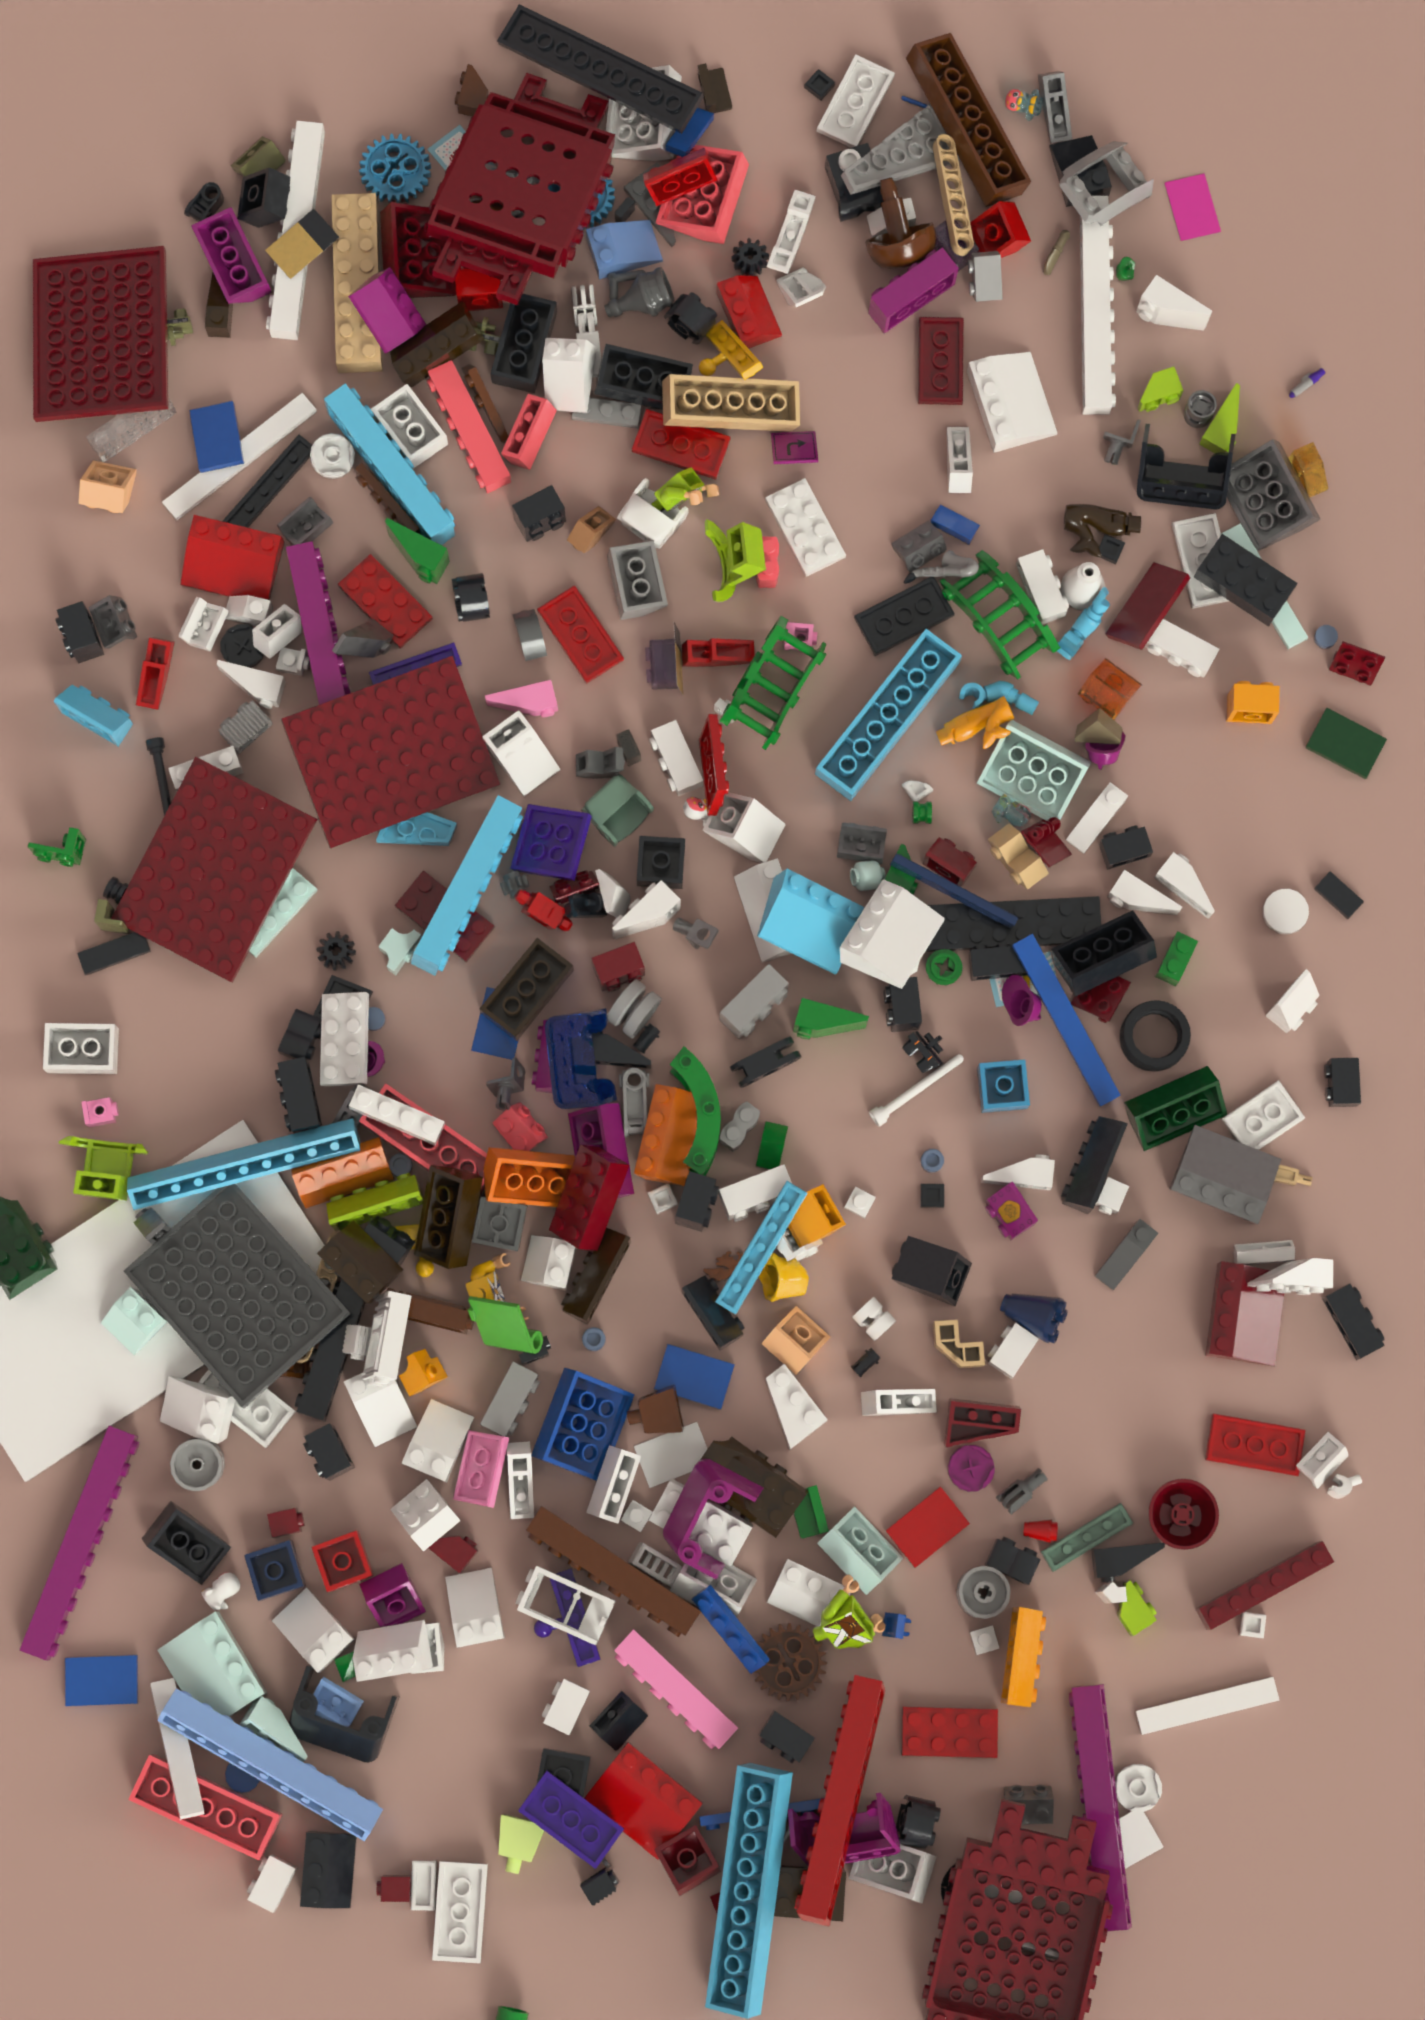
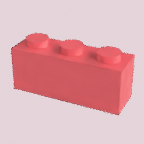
M531 394L527 395L501 452L510 464L528 470L531 469L557 411L547 399Z

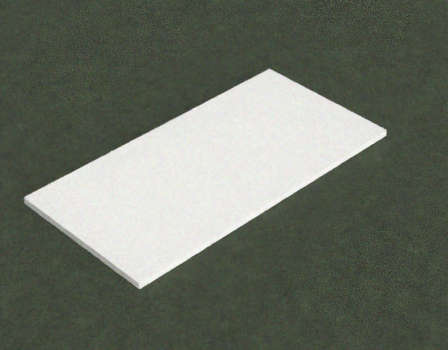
M242 1120L174 1165L257 1144L258 1142L244 1120ZM278 1172L235 1183L316 1274L322 1259L317 1253L325 1245ZM216 1189L133 1210L128 1195L127 1201H116L51 1244L55 1250L52 1252V1255L56 1260L58 1268L56 1271L11 1300L8 1299L2 1286H0V1443L25 1482L31 1480L107 1430L108 1426H113L165 1392L169 1376L185 1379L205 1365L168 1322L135 1356L101 1322L113 1304L130 1287L135 1289L158 1312L124 1272L128 1266L153 1245L133 1223L137 1220L135 1218L141 1210L145 1208L148 1210L151 1207L172 1229ZM324 1262L325 1267L327 1269L333 1270L326 1262ZM326 1279L321 1280L326 1286L330 1284Z

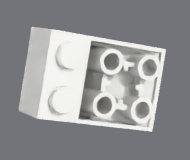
M519 710L482 736L488 750L523 796L561 770Z
M662 880L658 884L652 883L646 889V895L641 900L637 898L629 906L630 911L625 916L621 914L612 923L614 925L612 927L613 938L618 939L664 925L681 909V899Z
M1310 1258L1289 1261L1248 1282L1247 1286L1257 1287V1291L1262 1292L1277 1290V1293H1291V1291H1294L1298 1295L1324 1293V1289L1333 1288V1260Z

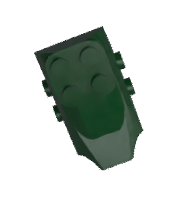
M0 1196V1286H2L8 1299L11 1300L58 1268L56 1260L52 1255V1252L55 1250L48 1240H43L42 1235L45 1233L37 1222L35 1224L32 1222L18 1200H8Z

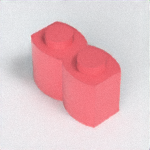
M762 536L766 570L756 575V582L759 588H775L779 575V565L777 562L779 542L777 537Z

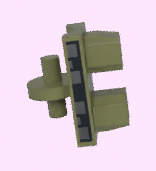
M184 308L176 309L174 311L175 318L167 319V340H170L171 346H176V339L184 338V334L193 333L190 317Z
M484 316L482 323L475 321L479 329H481V333L485 338L484 341H486L484 353L496 355L501 337L487 334V331L495 332L496 325L489 324V317ZM477 345L469 350L476 351Z

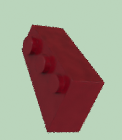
M949 1398L944 1440L945 1448L1019 1433L1021 1408L1012 1405Z

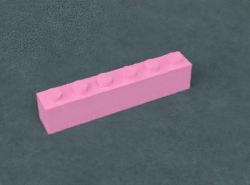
M634 1629L614 1650L617 1653L615 1658L624 1667L629 1664L635 1670L632 1674L641 1683L646 1680L652 1686L649 1691L659 1700L664 1697L670 1703L667 1708L676 1716L681 1713L687 1719L684 1724L694 1733L699 1730L704 1735L702 1741L711 1749L715 1746L720 1749L738 1729L729 1718Z

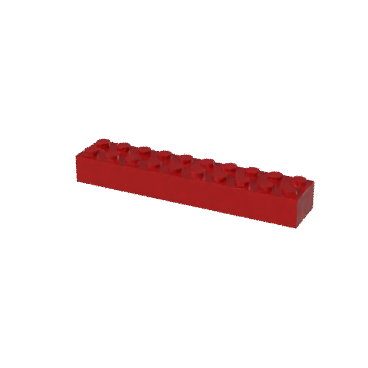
M854 1675L853 1681L849 1680L846 1695H848L849 1700L848 1704H843L841 1718H843L842 1728H837L835 1736L837 1750L832 1751L829 1762L832 1771L831 1775H826L824 1782L826 1796L825 1799L821 1798L819 1802L818 1813H820L819 1823L815 1822L812 1837H814L815 1841L813 1847L809 1846L806 1860L809 1866L807 1871L803 1870L800 1883L803 1885L802 1895H797L795 1909H797V1914L801 1920L830 1927L886 1691L883 1681Z

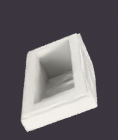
M642 1542L638 1543L628 1561L631 1565L669 1587H672L683 1567ZM644 1551H647V1554L644 1557L642 1563H639L642 1554L644 1553ZM652 1556H655L656 1558L653 1561L651 1567L647 1568L646 1566L648 1565L650 1559L652 1558ZM662 1560L664 1561V1564L662 1565L660 1571L657 1574L655 1570L657 1569L659 1563ZM669 1565L673 1566L667 1578H664L663 1575Z

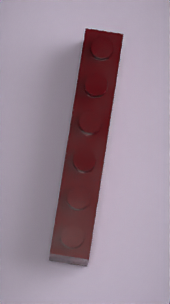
M1316 1542L1195 1610L1206 1630H1212L1334 1563V1560L1324 1542Z

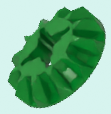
M940 949L933 952L927 959L926 972L929 979L937 985L947 986L955 983L961 976L962 961L955 952L948 949ZM948 959L947 967L951 971H945L940 976V968L937 966L938 964L942 965Z

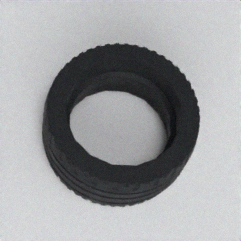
M1159 1000L1147 1001L1133 1008L1124 1019L1120 1029V1045L1125 1057L1134 1066L1145 1071H1162L1177 1064L1187 1052L1191 1039L1190 1026L1183 1012L1173 1004ZM1150 1014L1167 1018L1174 1025L1177 1032V1043L1174 1050L1161 1058H1151L1141 1053L1133 1041V1029L1136 1022Z

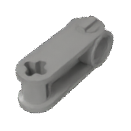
M630 1068L619 1074V1087L623 1088L625 1137L644 1134L647 1121L646 1087H650L649 1073H646V1070ZM631 1075H637L641 1078V1082L637 1086H631L628 1083V1078Z

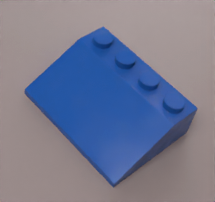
M564 1368L531 1456L597 1481L609 1445L616 1446L627 1417V1411L630 1409L635 1394L576 1370Z

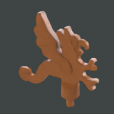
M727 1251L722 1257L716 1258L719 1261L716 1265L724 1266L728 1269L722 1267L716 1269L704 1268L703 1272L718 1282L720 1280L725 1281L731 1276L743 1253L740 1254L738 1251L737 1255L739 1258L734 1260L733 1256L729 1257V1254H732V1252Z

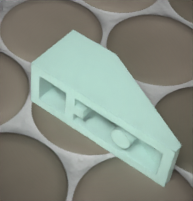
M261 1696L255 1700L239 1725L250 1728L257 1736L272 1741L276 1747L283 1751L291 1752L298 1760L304 1762L308 1756L282 1711L268 1698Z

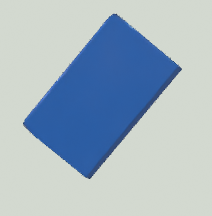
M942 505L938 507L930 521L936 528L969 545L980 526Z

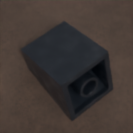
M378 1215L364 1229L400 1266L415 1244V1241L407 1233L399 1231L387 1219L381 1218Z
M908 1236L901 1246V1255L898 1263L892 1269L891 1279L899 1285L956 1307L972 1263L956 1251Z

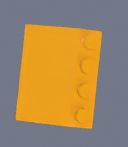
M1022 1607L1012 1608L1001 1703L1031 1707V1704L1036 1702L1037 1688L1033 1687L1034 1679H1038L1040 1674V1665L1036 1663L1037 1655H1041L1043 1649V1641L1039 1640L1040 1631H1044L1046 1625V1617L1042 1616L1043 1611Z

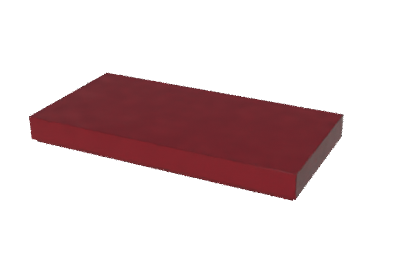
M919 317L918 404L963 405L964 318Z
M1153 562L1105 633L1109 639L1143 650L1190 580L1189 574Z

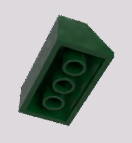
M1208 1066L1124 1102L1128 1119L1144 1151L1192 1131L1194 1125L1201 1127L1228 1115L1219 1080Z

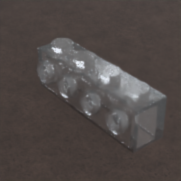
M168 398L169 409L118 414L86 436L101 461L105 462L113 458L124 448L132 445L143 435L151 432L162 422L170 419L177 412L173 403Z

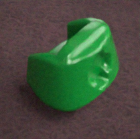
M1123 257L1116 267V276L1120 281H1129L1134 277L1135 262L1130 257Z

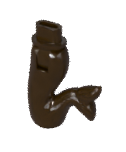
M1066 505L1064 530L1080 537V540L1070 550L1075 553L1087 551L1094 557H1102L1099 546L1086 524L1093 526L1106 535H1130V533H1140L1141 516H1133L1132 512H1128L1127 515L1124 511L1096 505Z

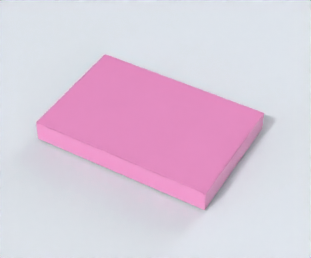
M468 1431L453 1500L494 1508L509 1438Z

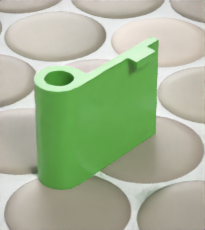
M469 1297L470 1308L468 1312L471 1321H476L485 1345L533 1354L540 1351L543 1343L542 1333L539 1330L527 1329L519 1304Z

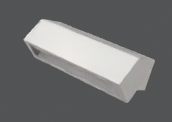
M1292 1240L1235 1244L1233 1251L1234 1263L1253 1265L1294 1261L1295 1246Z
M1106 1582L1095 1592L1104 1603L1127 1602L1126 1587H1117L1114 1582Z

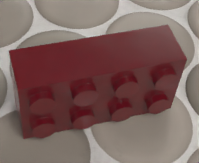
M580 1144L549 1231L578 1249L598 1251L630 1165L601 1147Z

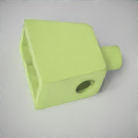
M502 1814L500 1819L498 1855L508 1857L505 1871L519 1874L522 1860L532 1862L544 1830L528 1819Z

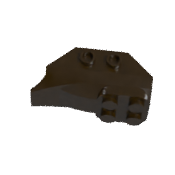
M732 1436L726 1441L714 1440L701 1458L710 1459L764 1487L755 1502L733 1492L727 1502L719 1504L730 1512L732 1509H735L740 1513L739 1517L750 1523L753 1522L775 1538L809 1492L786 1476L788 1471L777 1463L775 1466H772L767 1462L768 1457L759 1450H756L754 1453Z

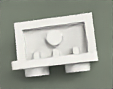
M196 597L181 627L179 637L190 646L211 651L229 611L224 607L207 603L202 598Z
M786 1230L776 1247L787 1261L796 1258L798 1262L805 1257L808 1258L817 1253V1247L823 1244L820 1239L799 1248L790 1230Z

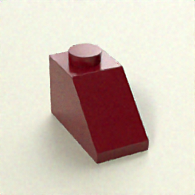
M460 1536L439 1538L428 1547V1549L460 1574L478 1552L475 1549L477 1544L467 1536L464 1539Z

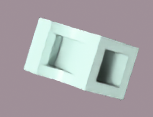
M393 928L389 931L378 946L380 951L389 958L387 964L388 971L397 975L405 962H411L414 950L422 938L420 933L414 929L408 934L398 933Z

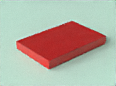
M940 1486L889 1527L886 1533L912 1566L916 1568L970 1523Z

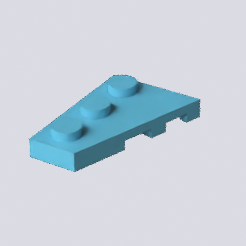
M426 812L381 829L376 843L449 846L457 823Z

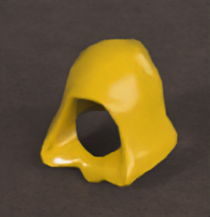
M772 1253L760 1273L759 1279L763 1285L765 1299L774 1302L782 1298L804 1295L807 1291L809 1276L807 1270L799 1261L797 1262L796 1258L787 1261L786 1258Z

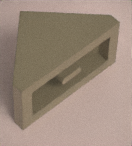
M1099 708L1077 725L1075 742L1120 744L1123 728Z

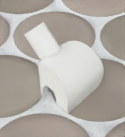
M1336 1474L1332 1481L1337 1483L1338 1487L1332 1485L1327 1493L1336 1499L1343 1498L1351 1492L1353 1486L1362 1483L1361 1476L1358 1474L1347 1478Z

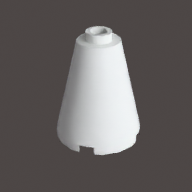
M1085 562L1070 569L1063 576L1060 592L1062 596L1067 598L1068 604L1072 608L1084 610L1092 605L1098 593L1105 587V582L1098 566L1091 562Z

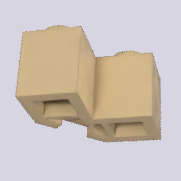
M1007 824L988 839L992 847L990 849L991 854L995 859L1002 862L1010 872V877L1016 885L1021 884L1028 890L1049 874L1041 857L1029 849L1021 832L1011 824Z
M958 1320L934 1321L932 1323L934 1347L959 1369L983 1367L985 1365L983 1342L960 1343Z

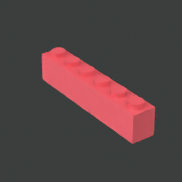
M450 360L429 370V379L426 382L431 392H436L439 398L436 399V402L441 412L446 411L448 415L446 422L451 431H456L458 435L455 438L461 450L465 449L468 455L465 457L470 469L474 468L478 475L475 476V479L480 489L484 487L488 494L511 483L510 473L453 361Z

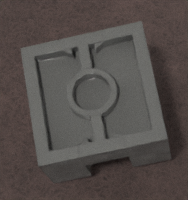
M482 1194L472 1243L518 1251L528 1205L490 1202L486 1200V1195Z

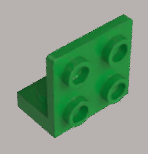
M69 827L68 833H65L62 846L65 847L64 849L30 842L28 843V848L39 861L50 863L51 860L60 861V865L73 867V864H81L86 838L79 829Z

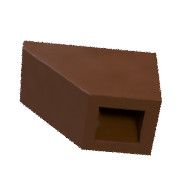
M468 64L466 72L462 71L460 84L462 88L460 92L457 91L455 105L458 107V114L473 117L478 105H484L489 93L474 67Z

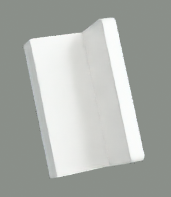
M1327 1432L1296 1466L1297 1469L1312 1481L1313 1486L1318 1489L1344 1462L1349 1454L1346 1446Z

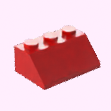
M705 148L694 150L684 157L673 159L669 163L652 168L649 172L643 174L645 186L656 206L718 180Z
M736 275L717 283L716 293L730 327L748 349L782 336L758 276Z

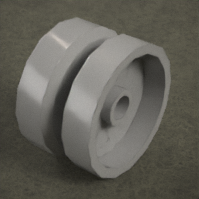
M637 979L629 984L620 994L606 1017V1020L614 1026H618L625 1021L622 1031L631 1039L643 1029L662 1001V998L653 991L643 997L646 986Z
M198 1438L190 1439L179 1445L174 1451L170 1462L171 1474L176 1483L184 1489L191 1491L205 1490L217 1483L223 1475L225 1468L224 1454L216 1443ZM195 1460L201 1462V1468L195 1469L193 1467Z
M980 1566L968 1570L961 1576L957 1583L956 1596L958 1604L965 1613L974 1618L987 1619L995 1617L1005 1610L1010 1600L1011 1590L1008 1580L1002 1572L993 1567ZM985 1588L987 1591L986 1596L980 1597L979 1589Z

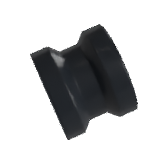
M112 877L105 887L103 897L107 899L112 898L116 904H119L129 884H122L118 878Z

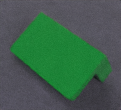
M817 1485L806 1488L809 1492L794 1512L800 1538L802 1539L829 1532Z

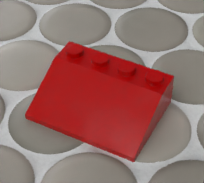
M194 515L188 535L180 585L227 597L250 595L270 600L285 541L280 535Z
M629 1742L584 1797V1799L625 1828L623 1832L657 1860L659 1858L654 1849L677 1836L703 1804L702 1801Z

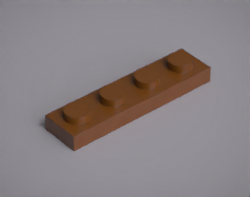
M363 463L359 464L355 468L357 474L355 478L363 488L368 487L371 491L370 496L377 504L382 503L386 508L384 512L391 520L396 519L399 524L421 535L420 528L365 465Z

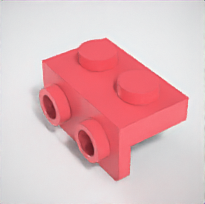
M521 1102L512 1105L509 1110L506 1109L492 1124L513 1150L532 1151L539 1143L545 1141L548 1136L543 1126L534 1120L530 1115V1110L525 1105H522Z

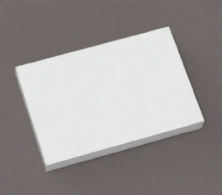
M1278 1080L1221 1120L1237 1142L1259 1150L1305 1119V1116Z

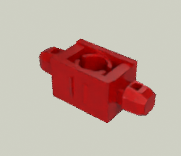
M517 891L514 898L519 904L524 905L521 910L522 913L547 929H556V927L562 931H569L571 929L572 921L568 917L563 916L565 908L540 892Z

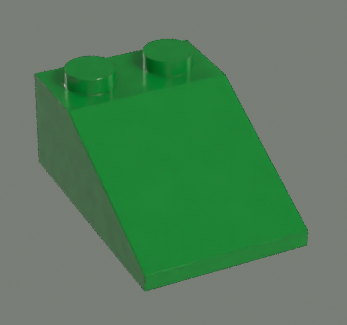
M386 518L385 524L389 537L416 574L419 575L418 578L428 584L431 582L438 584L450 562L447 548Z
M802 998L793 1032L797 1033L798 1037L809 1040L810 1037L818 1038L865 1029L869 1016Z

